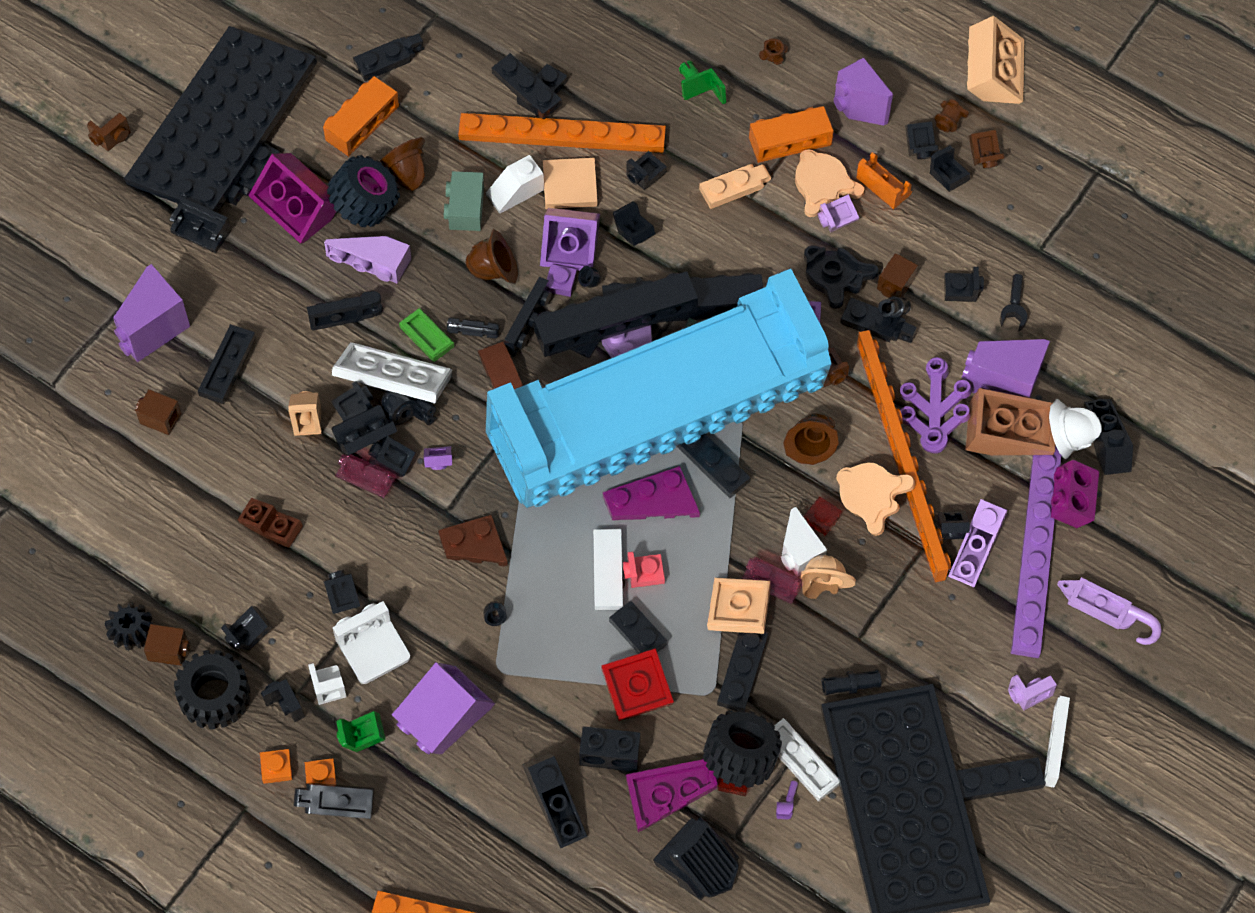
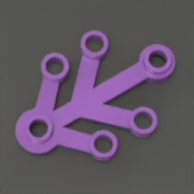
M937 357L932 358L926 365L928 377L931 379L930 403L917 393L916 386L913 383H904L900 388L902 398L910 401L929 418L928 427L917 418L912 407L906 406L900 410L903 424L909 425L920 434L923 449L933 454L942 452L948 444L947 436L961 423L967 422L971 417L967 405H956L962 399L970 396L971 387L968 381H957L954 385V391L941 402L942 381L947 378L949 369L946 361ZM941 365L938 369H932L934 366ZM961 387L967 388L963 392L958 391ZM906 390H913L911 394H905ZM954 407V416L941 426V418ZM960 411H966V414L963 416L957 415ZM905 414H912L910 418H904ZM932 437H938L936 441H930Z

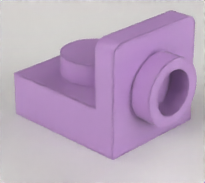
M1015 675L1011 678L1008 692L1013 702L1019 703L1024 711L1053 696L1056 683L1050 675L1043 680L1036 678L1025 687L1019 676Z

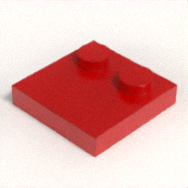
M656 649L601 665L618 721L673 705L674 701Z

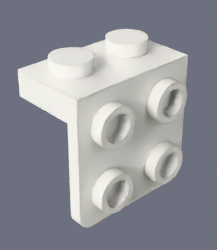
M384 601L366 606L361 613L353 617H345L333 627L335 640L361 684H367L410 660V653L391 623L389 610Z

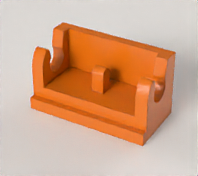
M872 152L868 162L863 158L858 163L856 178L892 209H895L912 194V184L908 181H905L904 184L877 162L878 156Z

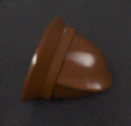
M423 137L409 140L397 146L380 160L384 167L387 166L390 169L389 172L396 177L397 180L395 182L407 190H416L422 184L425 177L424 152L422 150L425 139Z
M493 229L489 238L484 239V241L481 240L472 246V250L466 257V266L477 278L485 280L504 279L509 283L516 284L518 270L515 258L501 233Z
M822 413L808 414L794 427L789 429L783 441L786 456L798 463L810 465L826 461L831 457L839 444L838 432L834 428L836 426L832 417Z

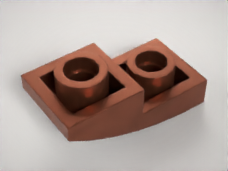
M504 342L478 351L485 372L489 376L494 389L510 382L514 389L523 386Z
M254 498L250 499L237 519L240 524L288 548H290L303 527L299 519L277 512L273 505Z

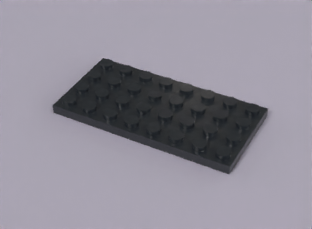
M229 26L125 176L126 184L177 204L180 203L183 197L218 213L228 198L233 185L238 183L242 173L250 165L254 155L260 146L264 144L318 63L316 56Z
M933 684L821 704V712L836 774L839 779L841 795L870 913H952L989 906V894Z

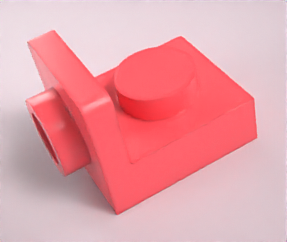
M633 552L627 553V562H623V572L625 579L630 578L631 588L665 584L661 554L634 557Z

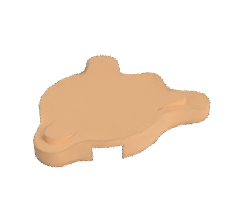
M813 150L801 152L800 162L796 168L795 184L798 191L805 198L804 212L808 217L817 216V213L820 212L821 204L833 202L839 199L840 196L849 194L850 198L859 199L863 196L864 187L850 179L845 167L837 158L828 154L817 153Z
M863 463L852 468H842L836 477L840 485L842 503L855 516L864 519L868 531L874 536L881 535L884 531L885 519L899 511L900 506L894 500L895 496L909 492L915 487V480L910 475H892L875 463Z

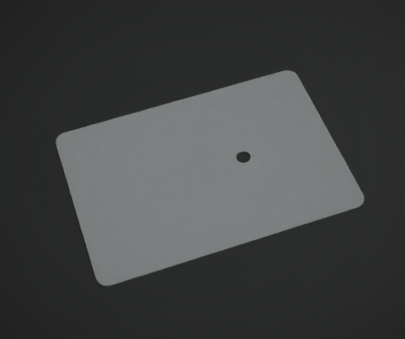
M742 422L727 424L723 430L715 434L706 433L739 466ZM676 447L667 454L661 455V453L651 456L650 460L641 465L631 464L617 475L611 476V474L600 477L601 479L593 485L586 486L583 484L576 487L575 491L567 496L561 497L557 495L552 497L543 506L535 507L533 505L526 508L523 503L519 502L504 601L507 618L501 624L496 657V666L501 673L513 676L606 685L601 665L638 654L609 622V617L618 610H595L593 530L621 529L622 579L625 581V587L622 589L623 606L632 601L667 640V645L657 654L670 692L700 696L713 692L717 681L722 631L708 630L707 623L714 577L727 578L736 494L729 498ZM680 466L700 512V517L690 518V515L666 519H664V516H656L638 520H612L603 499V492ZM633 552L634 557L661 554L665 584L631 588L630 578L625 579L623 572V562H627V553Z

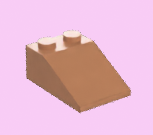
M979 388L969 401L971 417L967 425L966 451L992 456L1053 455L1055 453V442L1049 421L1050 406L1053 403Z

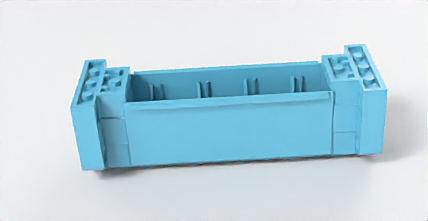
M788 269L769 277L765 288L740 297L737 307L547 384L545 388H542L539 380H536L517 389H514L510 382L488 391L486 434L518 501L521 504L523 503L526 508L533 505L540 507L548 503L550 498L557 495L561 497L567 496L574 492L576 487L583 484L586 486L593 485L601 479L600 477L611 474V476L617 475L631 464L641 465L650 460L651 456L655 454H667L673 451L679 444L684 442L686 444L694 443L703 434L708 432L711 434L718 433L727 424L744 422L751 414L758 411L760 413L768 412L777 403L782 401L789 403L797 399L801 393L818 391L823 387L831 366L828 340L792 269Z

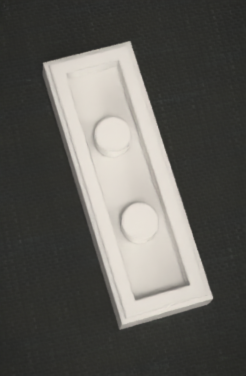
M621 529L593 530L595 610H619L623 607Z
M1058 697L1054 706L1044 774L1045 786L1054 788L1059 778L1069 697Z
M783 718L774 725V730L779 731L781 735L780 740L782 741L778 757L819 802L839 786V779Z

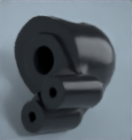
M388 390L381 399V406L389 414V420L393 421L394 425L403 424L413 416L424 421L426 425H431L435 421L433 414L436 412V407L432 402L418 398L414 399L413 397Z

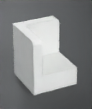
M314 663L308 664L319 705L346 698L344 684L337 665L315 670Z

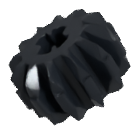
M129 601L127 608H123L118 603V612L109 611L110 620L105 621V627L108 630L106 635L109 640H114L113 643L117 648L124 645L125 649L130 651L132 644H136V647L141 649V640L146 641L150 624H153L151 622L153 619L150 612H145V607L142 604L135 607L134 603Z

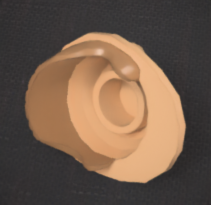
M816 556L809 561L804 571H801L803 595L810 599H816L824 591L837 594L839 589L850 588L856 584V579L846 574L843 564L832 556Z

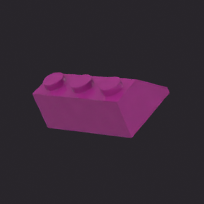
M291 153L271 154L249 193V197L300 244L306 242L327 225L336 213L334 204H331L328 199L330 197L327 194L328 186Z

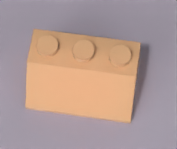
M995 16L970 26L967 90L982 101L1022 103L1024 88V39Z

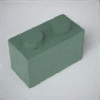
M452 171L451 182H446V197H450L449 204H444V219L449 221V230L481 231L484 196L483 173Z

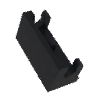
M183 197L170 217V221L174 222L170 228L171 233L214 253H217L231 232L228 217Z

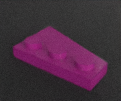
M680 466L603 492V499L612 520H638L656 516H664V519L684 515H690V518L700 517L699 509Z
M704 759L626 774V782L638 833L717 789V780L713 775L714 771L708 770L706 767L707 762Z

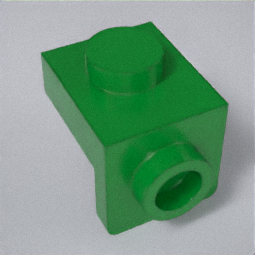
M375 711L352 721L342 718L336 721L339 743L342 747L354 752H359L386 740L380 713Z

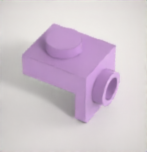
M849 194L828 204H821V212L817 213L823 228L828 226L830 233L859 220Z

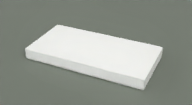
M350 342L333 366L332 376L436 403L451 379L452 369Z

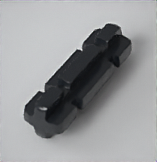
M450 317L447 321V332L458 334L460 331L463 335L479 337L487 335V338L494 339L498 338L500 328L498 323L488 322V324H485V321L471 319L459 321L460 318Z

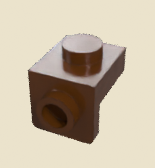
M118 113L102 128H99L91 120L87 123L88 137L91 142L97 147L101 145L107 151H110L118 143L123 142L131 133L127 118L121 113Z
M996 130L969 135L974 166L982 165L983 169L998 166V162L1005 159L1004 153L1000 154Z
M834 347L828 349L831 366L823 388L831 384L833 386L838 385L848 377L849 365L847 361L842 363Z

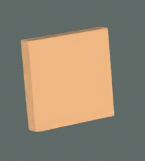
M594 158L543 160L545 209L597 207Z
M714 577L707 623L708 630L764 634L771 589L770 581Z

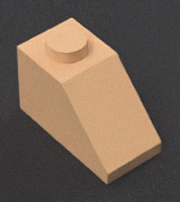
M302 391L298 394H291L289 414L294 436L322 434L321 404L318 392Z

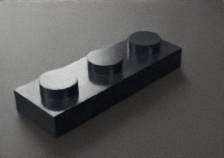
M511 53L491 67L492 74L543 120L562 106V99Z
M542 277L537 279L504 339V344L511 356L515 357L519 348L523 349L528 340L527 333L531 327L534 328V317H537L542 306L546 307L550 301L552 293L549 291V280Z
M230 324L198 389L200 397L221 404L225 403L256 339L255 332Z
M706 434L701 435L700 439L694 443L686 444L684 442L676 446L729 498L733 497L750 482V477Z
M739 632L717 706L735 711L737 709L744 710L745 712L768 633Z
M1039 757L956 771L964 801L1045 787Z

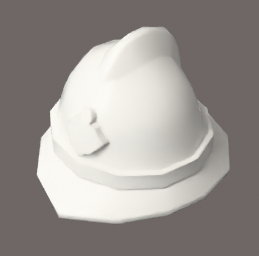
M1058 399L1050 406L1049 421L1056 447L1064 459H1067L1073 451L1090 447L1091 443L1099 437L1102 427L1099 418L1094 412L1085 408L1067 407Z

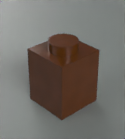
M895 253L879 276L877 290L888 298L893 296L903 298L916 278L918 265Z
M149 389L144 398L141 397L138 400L135 408L141 425L167 435L171 433L181 415L177 400Z
M150 624L144 647L147 660L182 666L183 658L187 657L190 651V640L187 639L184 629Z

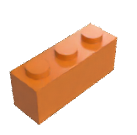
M375 76L368 82L363 83L358 92L351 99H347L334 116H330L325 121L323 126L325 141L349 157L399 107L397 91Z
M824 106L807 108L804 111L793 114L786 113L772 119H760L755 123H750L749 140L758 163L801 153L804 150L831 146L833 129Z

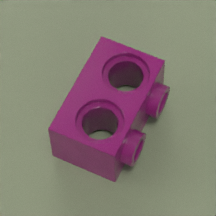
M1075 460L1057 467L1054 473L1051 518L1075 528L1094 521L1099 471Z

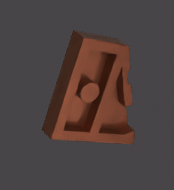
M492 515L438 530L447 559L458 561L465 559L481 564L482 561L498 563V566L503 567L508 565Z

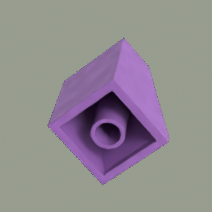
M152 264L146 267L114 316L117 327L114 332L121 341L118 344L126 356L132 355L137 362L190 327L183 300Z
M1045 339L979 341L976 351L970 350L962 378L969 382L972 393H976L981 388L1030 398L1050 341Z
M436 662L394 711L392 716L398 720L396 725L407 735L412 734L418 740L416 744L422 751L427 754H443L483 717L495 703L456 666Z

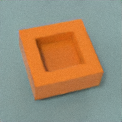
M289 749L260 752L263 784L292 780Z
M333 758L304 762L306 783L337 785Z

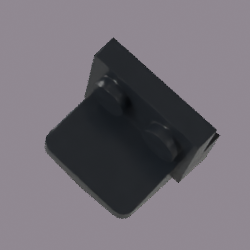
M691 818L653 859L657 867L676 879L680 887L700 901L704 897L711 898L732 890L739 869L737 861L739 856L726 840L720 837L711 825L702 818H699L697 821Z

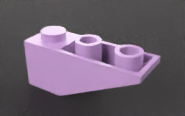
M387 236L326 239L324 242L326 256L332 261L348 264L359 272L366 271L374 274L380 280L386 282L391 281L398 284L411 261L410 245Z
M983 499L980 500L970 524V533H966L948 577L975 587L1008 512L1007 509Z

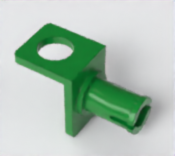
M687 61L690 68H688L685 62L680 65L679 72L685 78L681 81L682 97L684 100L712 90L722 105L726 103L725 85L712 68L700 73L692 61Z

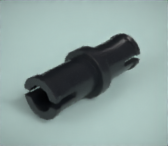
M893 296L882 300L878 310L880 314L884 313L882 316L897 318L910 311L911 303L906 301V298Z
M878 669L859 673L847 671L846 675L822 677L821 680L825 696L842 692L854 694L857 693V690L879 688L882 685Z

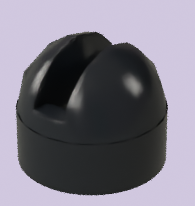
M584 266L579 272L578 280L581 286L594 288L600 284L602 276L595 267Z
M494 601L488 603L484 608V620L488 625L499 626L506 621V609L502 603ZM497 610L498 615L493 616V611Z

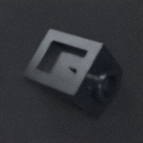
M973 266L971 274L945 273L944 301L976 302L978 293L983 292L984 277L979 276V267Z
M387 436L372 444L368 455L371 456L368 464L371 466L379 465L401 478L405 475L416 452Z
M966 511L938 512L937 528L940 529L943 540L964 539L966 533H970V522Z
M344 570L327 574L329 579L324 580L323 583L332 614L360 607L352 574L345 575Z
M287 679L281 682H272L261 692L266 706L278 701L284 715L290 714L294 722L305 717Z

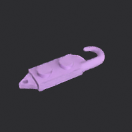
M1082 577L1080 580L1058 581V587L1069 600L1068 605L1118 630L1129 628L1136 620L1151 627L1152 634L1148 638L1138 637L1136 641L1140 644L1150 645L1160 638L1162 630L1158 619L1152 614L1132 605V602Z

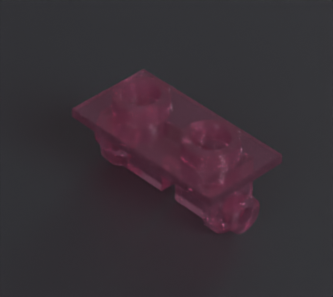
M351 454L340 457L338 465H341L335 475L339 479L382 498H385L397 477L396 474Z
M755 556L753 559H749L746 566L747 570L742 579L770 581V594L792 604L802 586V579Z

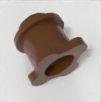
M950 99L948 102L943 101L941 103L943 109L940 114L935 115L934 119L936 126L941 131L949 133V131L955 132L962 117L967 118L969 112L963 109L957 101Z

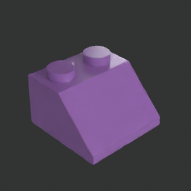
M862 58L839 70L834 97L836 108L840 112L843 111L848 119L883 126L888 124L893 94L868 62Z
M548 208L544 216L540 266L550 267L553 264L577 269L578 271L584 266L593 267L598 241L600 214Z

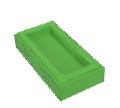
M420 308L399 323L403 332L433 362L454 348V342Z

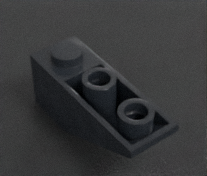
M1097 399L1084 402L1085 409L1094 412L1101 423L1102 431L1099 437L1093 441L1097 460L1104 475L1132 472L1133 443L1111 399Z
M546 753L522 764L534 795L559 847L563 848L586 838L587 834L555 756Z

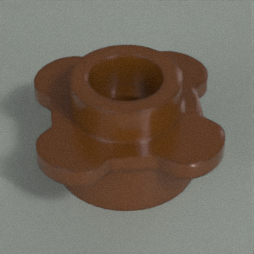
M768 39L764 42V49L760 51L759 57L761 60H768L779 65L783 62L782 57L784 53H787L788 47L778 39Z

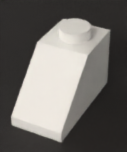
M528 155L507 166L488 189L486 196L501 214L544 191L543 172L532 157Z
M794 507L790 512L781 560L788 571L792 570L799 577L809 561L816 556L826 555L827 549L799 510Z

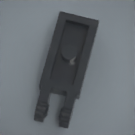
M378 291L364 292L360 297L344 298L339 301L308 306L307 313L310 328L313 331L364 321L363 319L373 318L374 316L377 317L383 312V307L380 303L382 302L381 295Z

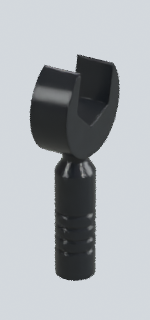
M1014 274L1010 297L1011 304L1002 309L1000 324L1001 326L1003 325L1005 318L1015 317L1020 322L1019 332L1025 327L1028 316L1026 310L1019 305L1021 303L1023 276L1021 274Z

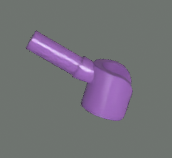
M791 781L786 802H777L776 819L792 818L793 798L798 785L796 781Z

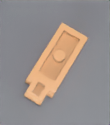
M749 164L700 183L699 190L709 208L712 209L761 190L764 187V183L771 180V176L765 165L754 167L753 164Z

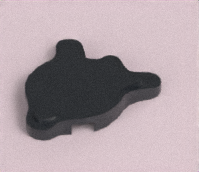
M811 245L804 250L807 280L816 290L827 296L831 308L837 309L843 306L844 291L857 294L861 291L864 281L875 279L878 276L879 269L876 265L860 262L845 249L838 247L837 251H826V247Z

